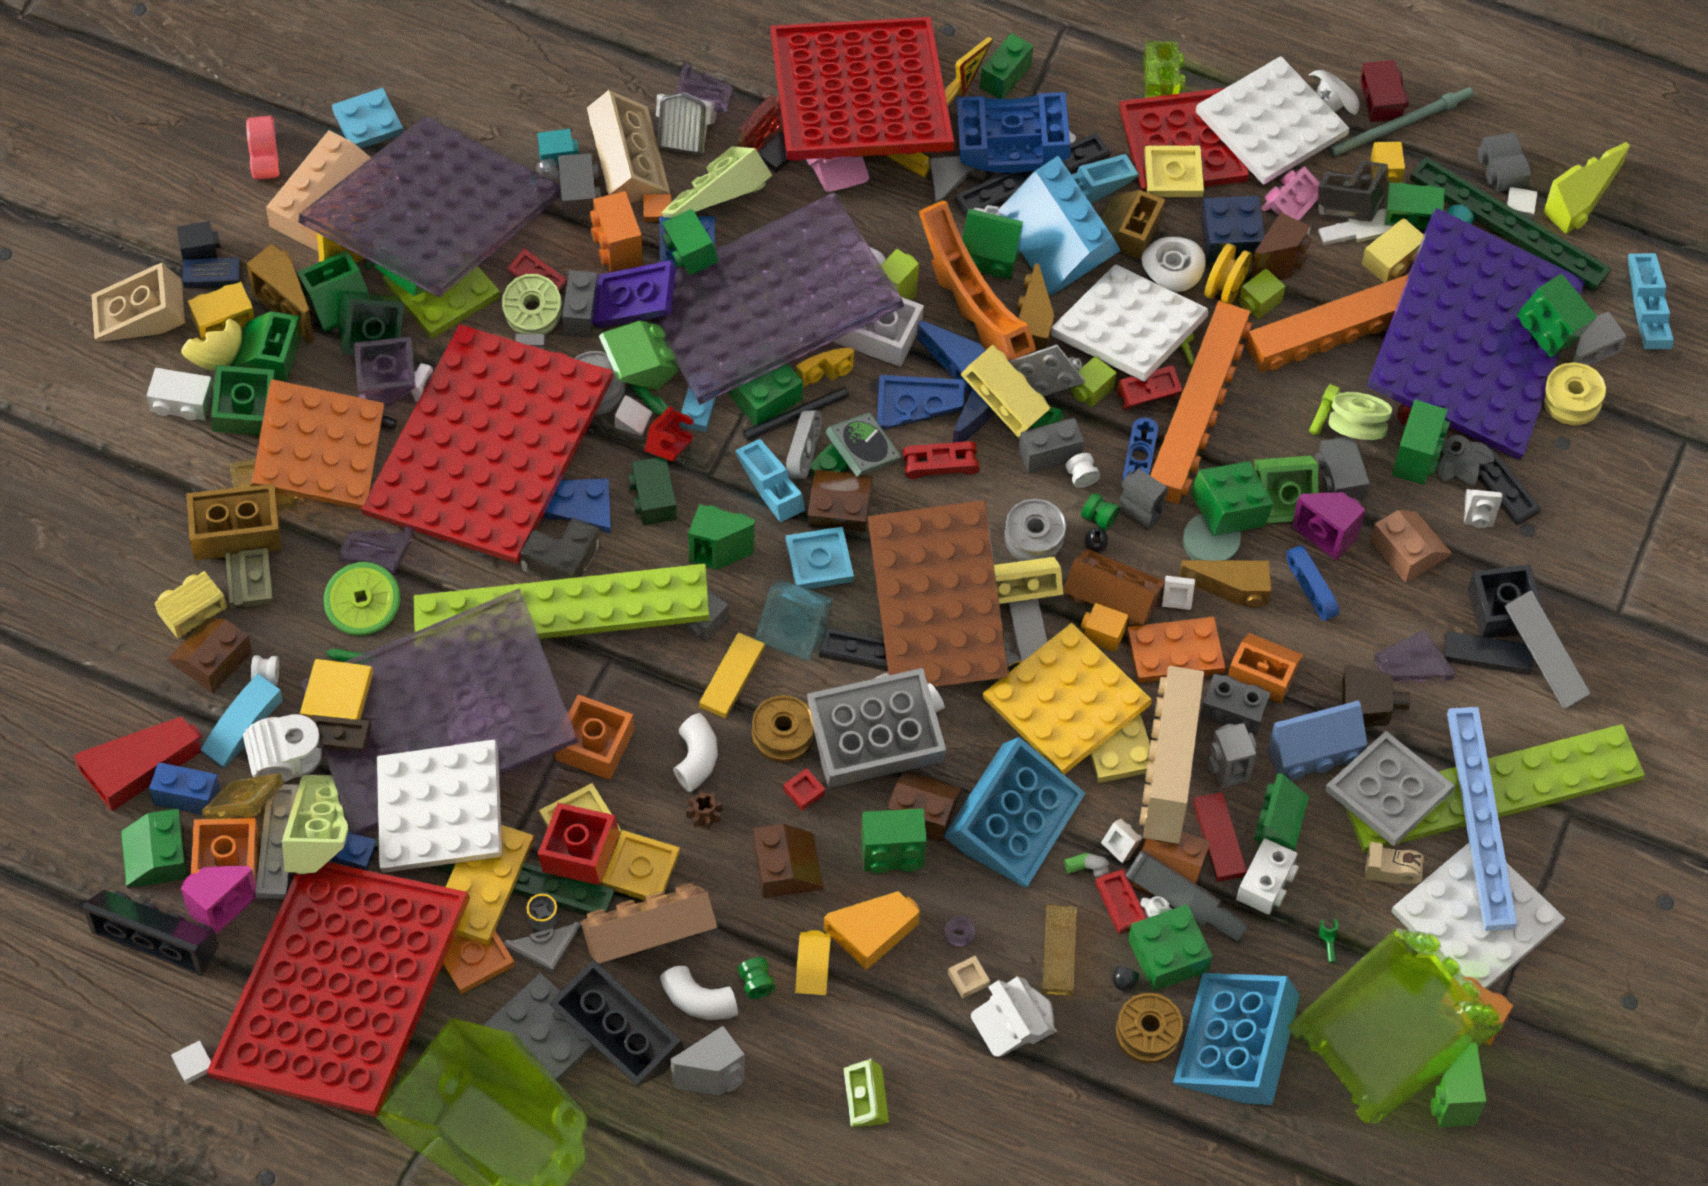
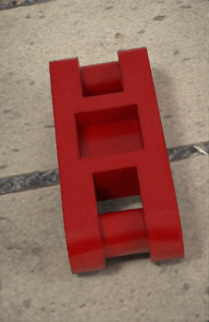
M967 441L905 447L903 449V458L907 461L905 466L906 477L917 479L922 475L961 472L967 475L976 474L980 470L979 461L975 459L977 454L976 443ZM961 455L964 459H956V456ZM926 458L927 462H918V460Z

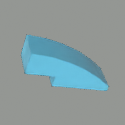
M1123 154L1079 166L1077 173L1073 174L1072 177L1091 204L1124 187L1136 179L1139 174L1127 155Z
M761 439L735 450L736 456L752 484L779 522H783L806 511L802 493L789 479L787 469Z
M257 674L220 718L202 746L201 753L224 769L246 747L243 733H246L245 729H248L255 722L267 718L283 701L281 690L260 674Z

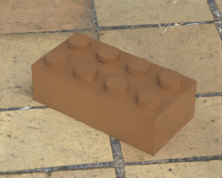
M686 883L675 887L676 892L664 895L663 891L647 895V901L635 904L634 900L617 904V910L605 913L604 909L588 913L587 919L580 921L590 956L599 964L717 928L708 892L698 885L693 886V883Z

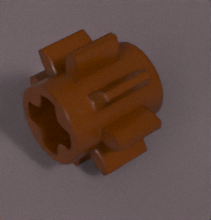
M700 790L699 795L695 798H688L690 808L686 809V818H694L695 828L702 826L709 830L710 825L714 822H721V814L719 812L723 811V802L715 801V792L710 795Z

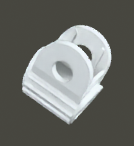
M293 714L279 718H265L250 725L248 729H245L246 733H243L253 780L256 779L257 782H262L263 784L285 783L293 778L310 774L321 762L322 749L317 748L319 743L318 728L306 716Z

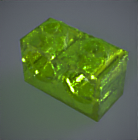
M1145 41L1143 55L1145 98L1179 94V91L1185 88V75L1180 74V68H1183V52H1178V41Z

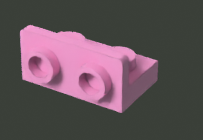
M1305 166L1296 172L1291 169L1281 178L1280 181L1283 184L1279 188L1274 187L1264 197L1267 201L1261 209L1265 212L1272 208L1277 215L1282 212L1300 220L1325 193L1326 189Z

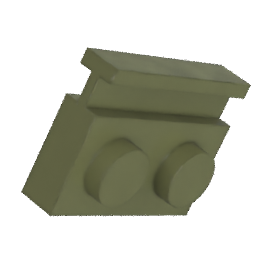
M268 548L238 551L239 554L225 553L230 608L235 609V606L242 605L244 607L274 604Z

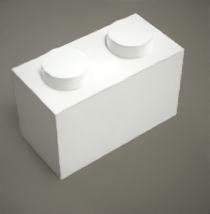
M155 368L146 397L150 412H155L162 416L174 415L187 420L199 419L206 421L214 395L212 379L209 376Z

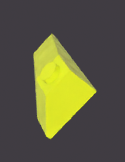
M1625 142L1606 151L1600 160L1593 157L1588 160L1585 167L1582 168L1578 164L1555 179L1543 213L1565 234L1574 228L1580 229L1584 226L1588 216L1625 162L1630 145Z

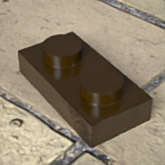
M312 715L311 720L316 724L319 732L317 748L366 753L373 726L370 721Z

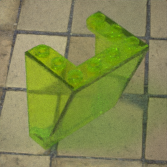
M1395 928L1287 1026L1297 1039L1303 1035L1305 1036L1304 1038L1310 1043L1308 1047L1312 1051H1318L1353 1095L1351 1098L1352 1102L1360 1105L1355 1112L1364 1123H1378L1445 1073L1470 1043H1477V1047H1479L1504 1028L1499 1021L1501 1016L1492 1005H1486L1479 997L1481 992L1472 981H1466L1459 973L1461 971L1459 964L1452 957L1444 955L1439 949L1442 947L1440 941L1430 932L1427 934L1421 931Z

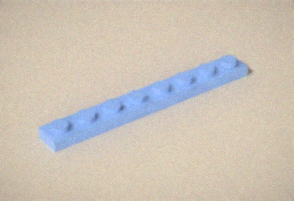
M1450 708L1447 717L1484 930L1515 929L1517 921L1479 708Z

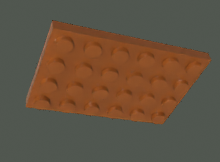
M986 500L867 516L889 675L923 668L927 684L931 683L934 687L1009 677Z

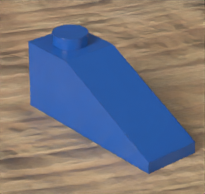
M925 321L918 323L917 340L954 379L965 380L961 373L986 350L977 342ZM965 380L964 390L970 395L973 388Z

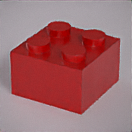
M557 803L538 851L542 872L601 885L620 835L616 816Z

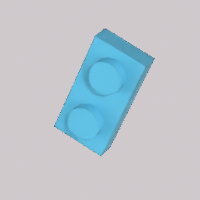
M696 374L692 375L681 413L690 416L694 423L688 425L685 422H680V427L707 432L720 389V379Z

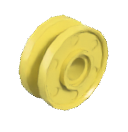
M1572 362L1564 363L1554 368L1549 374L1546 383V393L1543 399L1545 410L1552 418L1563 424L1582 425L1594 420L1601 410L1605 397L1606 386L1604 379L1597 370L1586 364Z

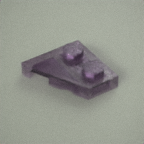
M683 63L675 94L685 92L699 100L715 102L714 112L727 114L732 97V87L715 80L713 76L707 73L700 75L692 71L691 64Z

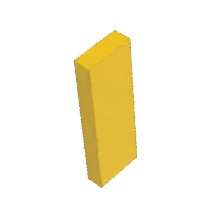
M738 632L702 696L699 708L726 719L764 651L765 643Z

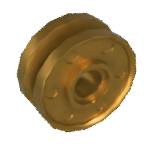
M781 695L771 697L759 705L754 712L751 736L753 745L760 755L770 761L779 763L793 762L805 756L811 748L814 738L811 713L806 703L796 697ZM779 727H786V728H788L789 730H788V731H780V730H778L777 728H779Z
M1155 993L1139 994L1133 996L1123 1005L1116 1023L1115 1038L1120 1049L1129 1058L1139 1063L1154 1064L1161 1062L1174 1053L1183 1032V1018L1178 1007L1170 999ZM1151 1025L1156 1031L1148 1032L1142 1026Z

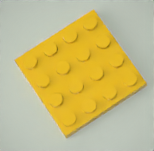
M1073 623L1069 624L1011 670L1009 677L1001 678L983 693L984 700L1042 757L1064 775L1151 705V698Z

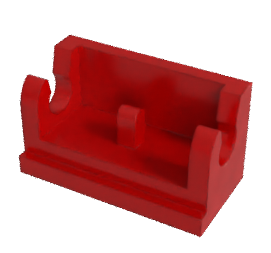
M1173 365L1155 370L1145 381L1134 376L1121 379L1115 390L1118 398L1123 397L1124 405L1122 408L1124 411L1131 409L1132 406L1160 398L1178 396L1183 391Z
M671 406L650 425L644 451L674 461L692 443L694 434L689 431L682 430L679 424L680 422H685L688 425H692L694 420L688 415L674 411L675 408Z

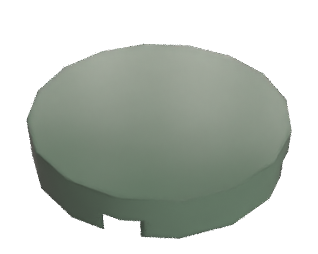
M1202 514L1192 518L1184 529L1183 547L1186 554L1192 560H1233L1240 548L1241 534L1239 531L1214 536Z

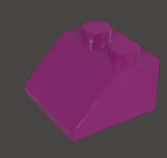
M1343 492L1301 494L1297 500L1291 528L1337 561L1358 539L1366 509L1356 499L1348 497Z

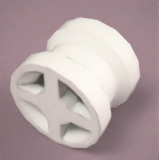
M1090 453L1077 454L1066 463L1065 467L1068 473L1073 475L1072 482L1076 488L1088 487L1100 478V472L1097 467L1093 466L1094 459Z
M254 655L251 664V680L257 674H260L277 686L279 679L278 656L263 659L260 655Z

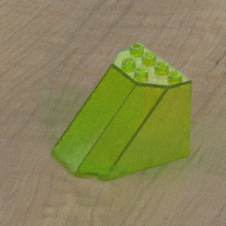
M451 1018L386 1097L377 1114L378 1117H376L393 1136L466 1186H567L577 1169H580L586 1161V1148L583 1147V1130L587 1129V1115L516 1033Z

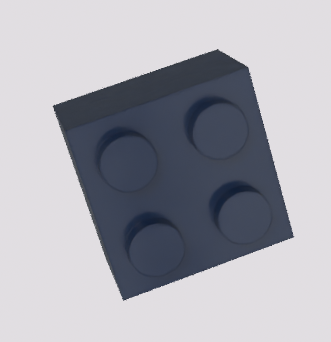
M1259 196L1204 198L1201 224L1207 263L1216 262L1222 249L1228 243L1236 246L1235 260L1246 250L1252 253L1253 261L1255 251L1265 237Z

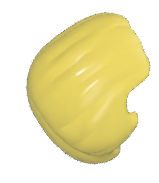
M228 319L224 331L207 332V339L204 342L199 338L189 339L184 344L181 352L193 364L210 371H216V365L229 366L235 360L241 346V327L236 321Z

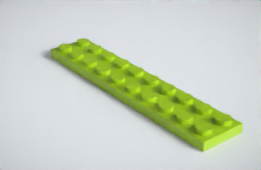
M705 564L414 595L415 648L417 652L479 646L482 643L499 644L710 621L707 569Z
M1623 724L1488 758L1498 818L1642 781L1645 776ZM1456 767L1438 771L1455 785L1453 792L1397 844L1466 826ZM1346 808L1363 853L1368 852L1371 842L1382 843L1383 848L1392 846Z

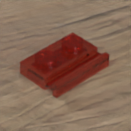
M770 94L738 129V132L741 133L738 136V147L755 148L758 151L770 132L774 133L778 129L781 119H779L780 106L777 105L779 103L778 97Z

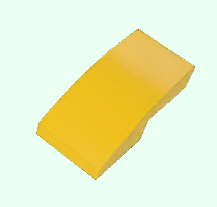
M851 347L830 350L796 365V374L803 381V388L810 383L818 382L824 374L831 381L839 376L847 375L854 367V350Z

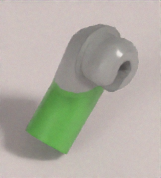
M1084 853L1064 860V866L1068 874L1087 868L1093 869V875L1099 878L1110 872L1107 866L1109 863L1106 858L1094 854Z

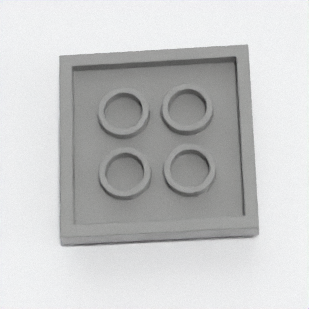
M1385 731L1326 785L1325 791L1391 845L1395 846L1453 792L1455 785Z

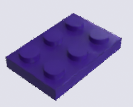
M669 260L599 275L593 324L600 329L671 315L677 265Z

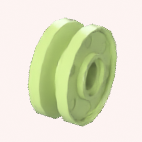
M525 274L515 278L506 287L502 296V308L507 323L518 334L546 335L558 325L562 317L563 304L557 286L549 278L542 275ZM531 301L539 303V307L534 310L525 308Z
M1344 392L1334 396L1332 408L1335 411L1330 413L1328 423L1333 430L1342 435L1361 440H1377L1387 435L1388 424L1386 421L1390 419L1392 407L1387 402L1378 397L1359 392Z

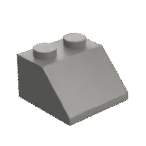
M724 1026L671 1059V1080L675 1089L719 1096L725 1091L732 1092L736 1090L745 1079V1054Z

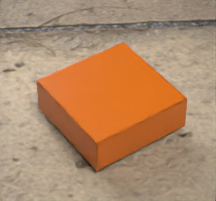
M643 194L644 222H659V217H664L661 212L671 203V194Z

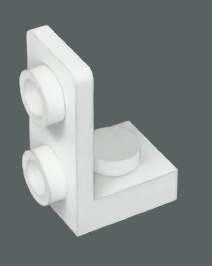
M1467 489L1465 494L1464 524L1473 525L1477 528L1493 527L1502 501V493Z

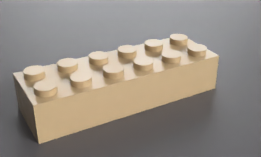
M1168 666L1167 677L1160 678L1158 695H1163V698L1157 697L1154 713L1160 719H1154L1151 734L1152 738H1157V740H1151L1148 756L1149 760H1154V762H1148L1145 777L1146 782L1151 784H1145L1142 802L1147 807L1141 808L1139 825H1145L1143 838L1180 843L1188 801L1204 671Z

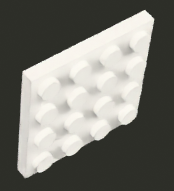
M1282 56L1196 105L1195 111L1263 185L1349 133V127Z
M1115 264L1051 327V336L1093 357L1097 356L1100 360L1145 381L1208 317V308Z
M495 740L377 756L380 870L383 873L502 857L498 744Z
M1468 843L1394 905L1391 912L1457 976L1460 973L1465 977H1472L1482 987L1488 989L1564 923L1565 918L1506 863L1517 925L1515 929L1485 931L1471 849Z

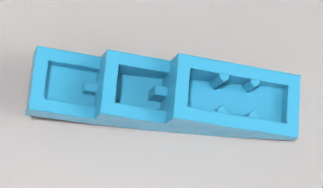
M1656 253L1628 254L1634 307L1644 349H1672L1674 339L1668 323L1670 312L1665 299L1666 284Z

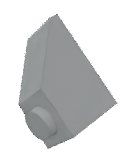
M1609 311L1601 315L1596 314L1597 318L1580 336L1573 362L1589 366L1622 351L1627 336Z

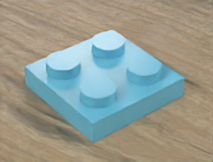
M383 87L332 105L333 113L345 138L353 142L360 149L403 135V127Z
M843 527L786 535L785 542L796 591L854 582V574Z

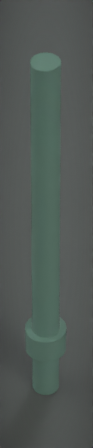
M1468 87L1454 94L1449 92L1442 95L1438 101L1330 147V154L1332 157H1336L1437 112L1456 108L1458 103L1474 97V92L1471 87Z

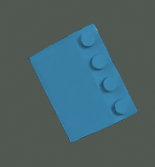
M1059 156L1035 170L997 211L1002 217L1023 221L1020 251L1032 269H1034L1035 263L1040 265L1050 297L1121 251Z
M1018 737L1001 745L943 837L970 858L1019 885L1028 887L1086 793Z
M1202 973L1173 1083L1176 1086L1241 1103L1272 1105L1300 993L1287 976Z

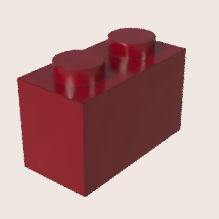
M1395 60L1363 63L1360 83L1370 122L1391 121L1403 116L1404 109L1408 108L1409 100L1407 92H1403V74L1401 70H1397Z

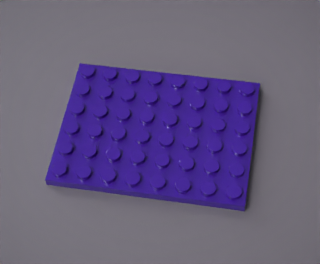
M1436 208L1431 215L1367 387L1412 408L1414 400L1448 409L1445 420L1450 422L1449 427L1520 460L1524 456L1546 393L1548 376L1555 368L1559 354L1551 358L1539 346L1538 341L1529 330L1522 325L1516 314L1539 287L1560 274L1564 275L1579 295L1585 282L1556 265Z

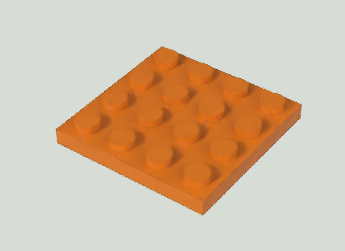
M271 379L251 486L274 483L277 493L361 510L370 491L384 403Z

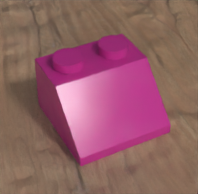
M249 866L203 867L198 873L188 876L181 887L188 914L196 922L211 927L216 935L256 899V884L252 869Z

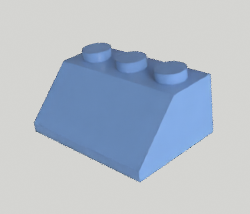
M1359 700L1274 723L1267 751L1276 773L1283 774L1293 781L1312 772L1324 773L1331 770L1334 766L1349 765L1367 748Z

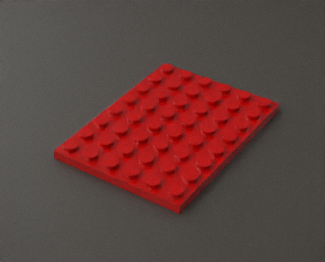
M931 17L770 26L787 160L802 161L817 158H856L869 155L886 156L889 154L954 151L953 133Z
M459 324L370 490L365 504L362 505L361 511L363 515L519 564L614 378L613 371Z
M329 862L315 873H296L206 1073L212 1079L378 1117L469 903L470 896L468 892Z

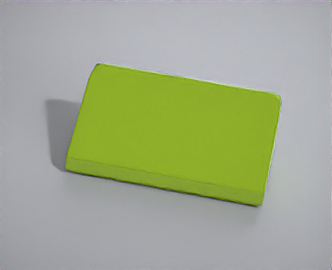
M869 1059L845 1067L844 1075L851 1127L889 1123L881 1065Z

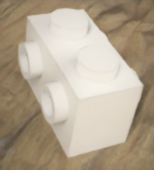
M1264 838L1239 887L1236 900L1270 915L1274 905L1280 907L1287 891L1283 887L1286 881L1292 883L1297 874L1299 866L1295 865L1298 853Z

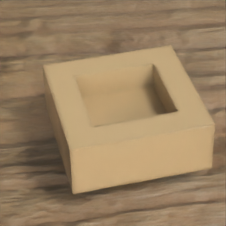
M976 956L948 968V975L962 999L990 986V980Z

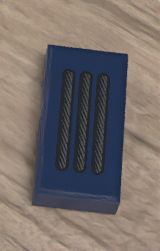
M239 257L183 259L182 283L184 288L224 287L240 282Z

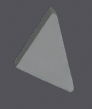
M960 156L930 158L935 203L942 201L951 191H954L973 169V167L960 163Z
M574 922L573 925L535 932L529 934L528 937L513 941L505 940L503 944L509 952L553 974L581 930V923Z

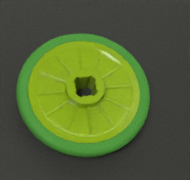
M357 562L340 569L330 579L324 593V608L329 620L339 630L356 636L370 635L385 628L395 617L400 605V589L394 576L382 566L370 562ZM358 596H367L366 601L358 603Z

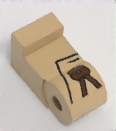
M1371 842L1366 855L1365 879L1396 884H1417L1422 881L1424 856L1417 851L1383 848L1382 843Z

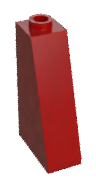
M181 716L81 751L74 755L81 774L110 810L114 811L150 787L158 762L180 767L201 752L200 739L202 735L193 723L188 725Z

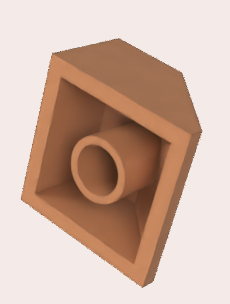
M1397 510L1374 525L1370 542L1405 583L1447 559L1452 554L1416 511Z

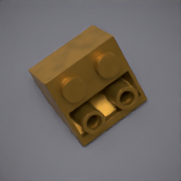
M1141 190L1111 197L1101 216V220L1113 236L1121 250L1120 252L1142 260V253L1149 246L1162 220L1165 199Z

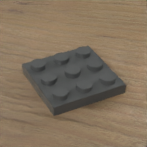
M541 973L473 1034V1039L538 1100L595 1048L550 1006L549 1003L561 991Z

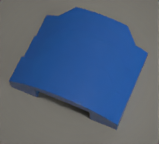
M1065 92L1038 93V95L1014 99L985 98L984 96L957 97L960 163L985 171L1017 173L1037 170L1057 156L1060 157L1062 162L1070 158V135Z

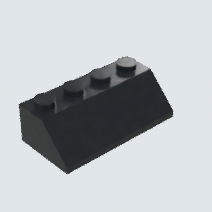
M104 889L87 900L82 907L92 934L201 977L204 975L219 946L216 933L211 927L202 923L195 925L187 922L183 916L177 913L167 914L161 912L155 905L148 902L138 903L120 891L113 893Z
M594 959L549 1003L554 1010L637 1087L664 1074L671 1067V1059L685 1050L682 1041Z

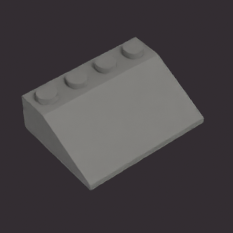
M923 668L807 694L820 762L828 788L944 762L946 747Z

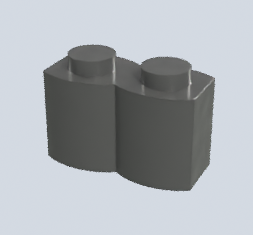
M1512 132L1482 138L1481 146L1477 149L1479 162L1484 163L1486 167L1487 182L1493 185L1495 191L1509 190L1510 187H1527L1531 172L1516 134Z
M1138 468L1134 474L1130 472L1122 482L1121 486L1124 490L1119 499V502H1121L1120 511L1150 530L1164 512V501L1168 493V487Z

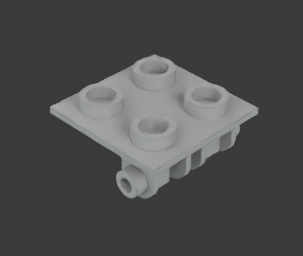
M1058 345L1008 361L1017 371L1025 376L1028 384L1042 396L1085 383L1084 378L1078 372L1082 368L1080 359H1075L1074 357L1067 358Z

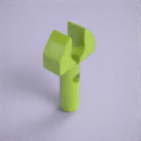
M1329 384L1325 390L1322 403L1309 429L1312 435L1318 436L1330 410H1333L1334 396L1340 393L1339 387Z

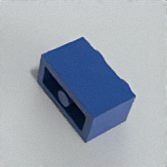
M159 762L149 788L155 806L179 809L180 811L213 817L221 792L217 774Z

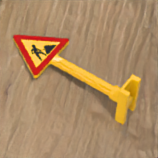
M987 37L956 62V78L944 90L947 107L957 93L962 97L965 96L993 42L992 38ZM922 153L886 155L923 178L930 171L929 157Z

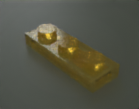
M1046 904L1042 977L1043 994L1073 996L1077 906Z

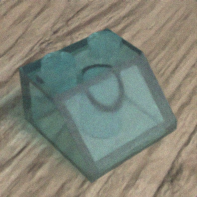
M779 579L769 589L755 640L809 661L826 626L834 599Z

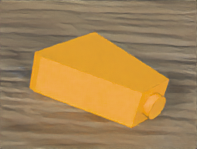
M897 891L828 913L824 917L823 930L827 934H831V938L867 970L919 925L920 911L913 899L910 897L905 898Z

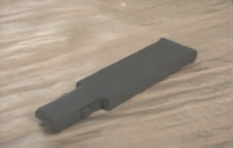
M1141 850L1126 874L1128 879L1136 882L1149 892L1165 898L1174 908L1188 904L1197 923L1205 926L1206 922H1208L1218 931H1222L1236 941H1240L1249 927L1230 911L1218 906L1221 901L1220 899L1144 850Z

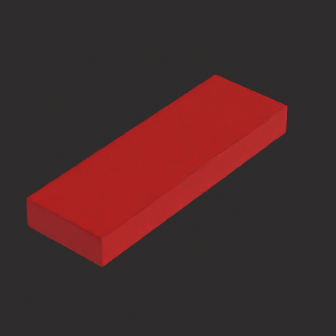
M1223 792L1194 797L1193 805L1203 838L1211 841L1208 855L1216 882L1244 877L1247 870Z

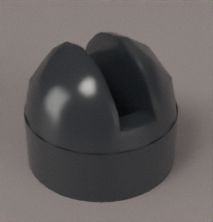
M1103 528L1090 529L1085 536L1086 548L1097 553L1103 552L1108 545L1107 532ZM1095 536H1099L1100 543H1094Z
M1117 966L1113 975L1114 985L1120 991L1131 990L1137 984L1140 974L1130 968Z

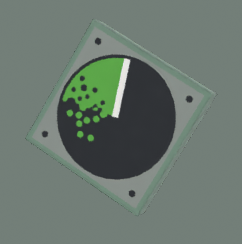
M870 412L829 426L825 432L856 477L897 463L902 457Z

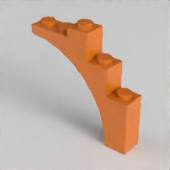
M942 200L918 211L934 257L931 263L938 285L953 291L960 316L975 323L983 348L987 350L990 346L994 345L997 350L1005 354L1008 360H1013L1035 351L1036 347L1028 324L1018 319L1003 305L974 264L956 227L948 203Z

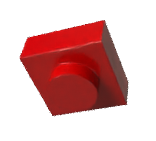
M807 768L783 784L784 792L801 811L826 793V789Z

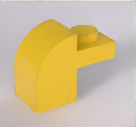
M818 930L800 933L795 993L826 995L831 934H824Z

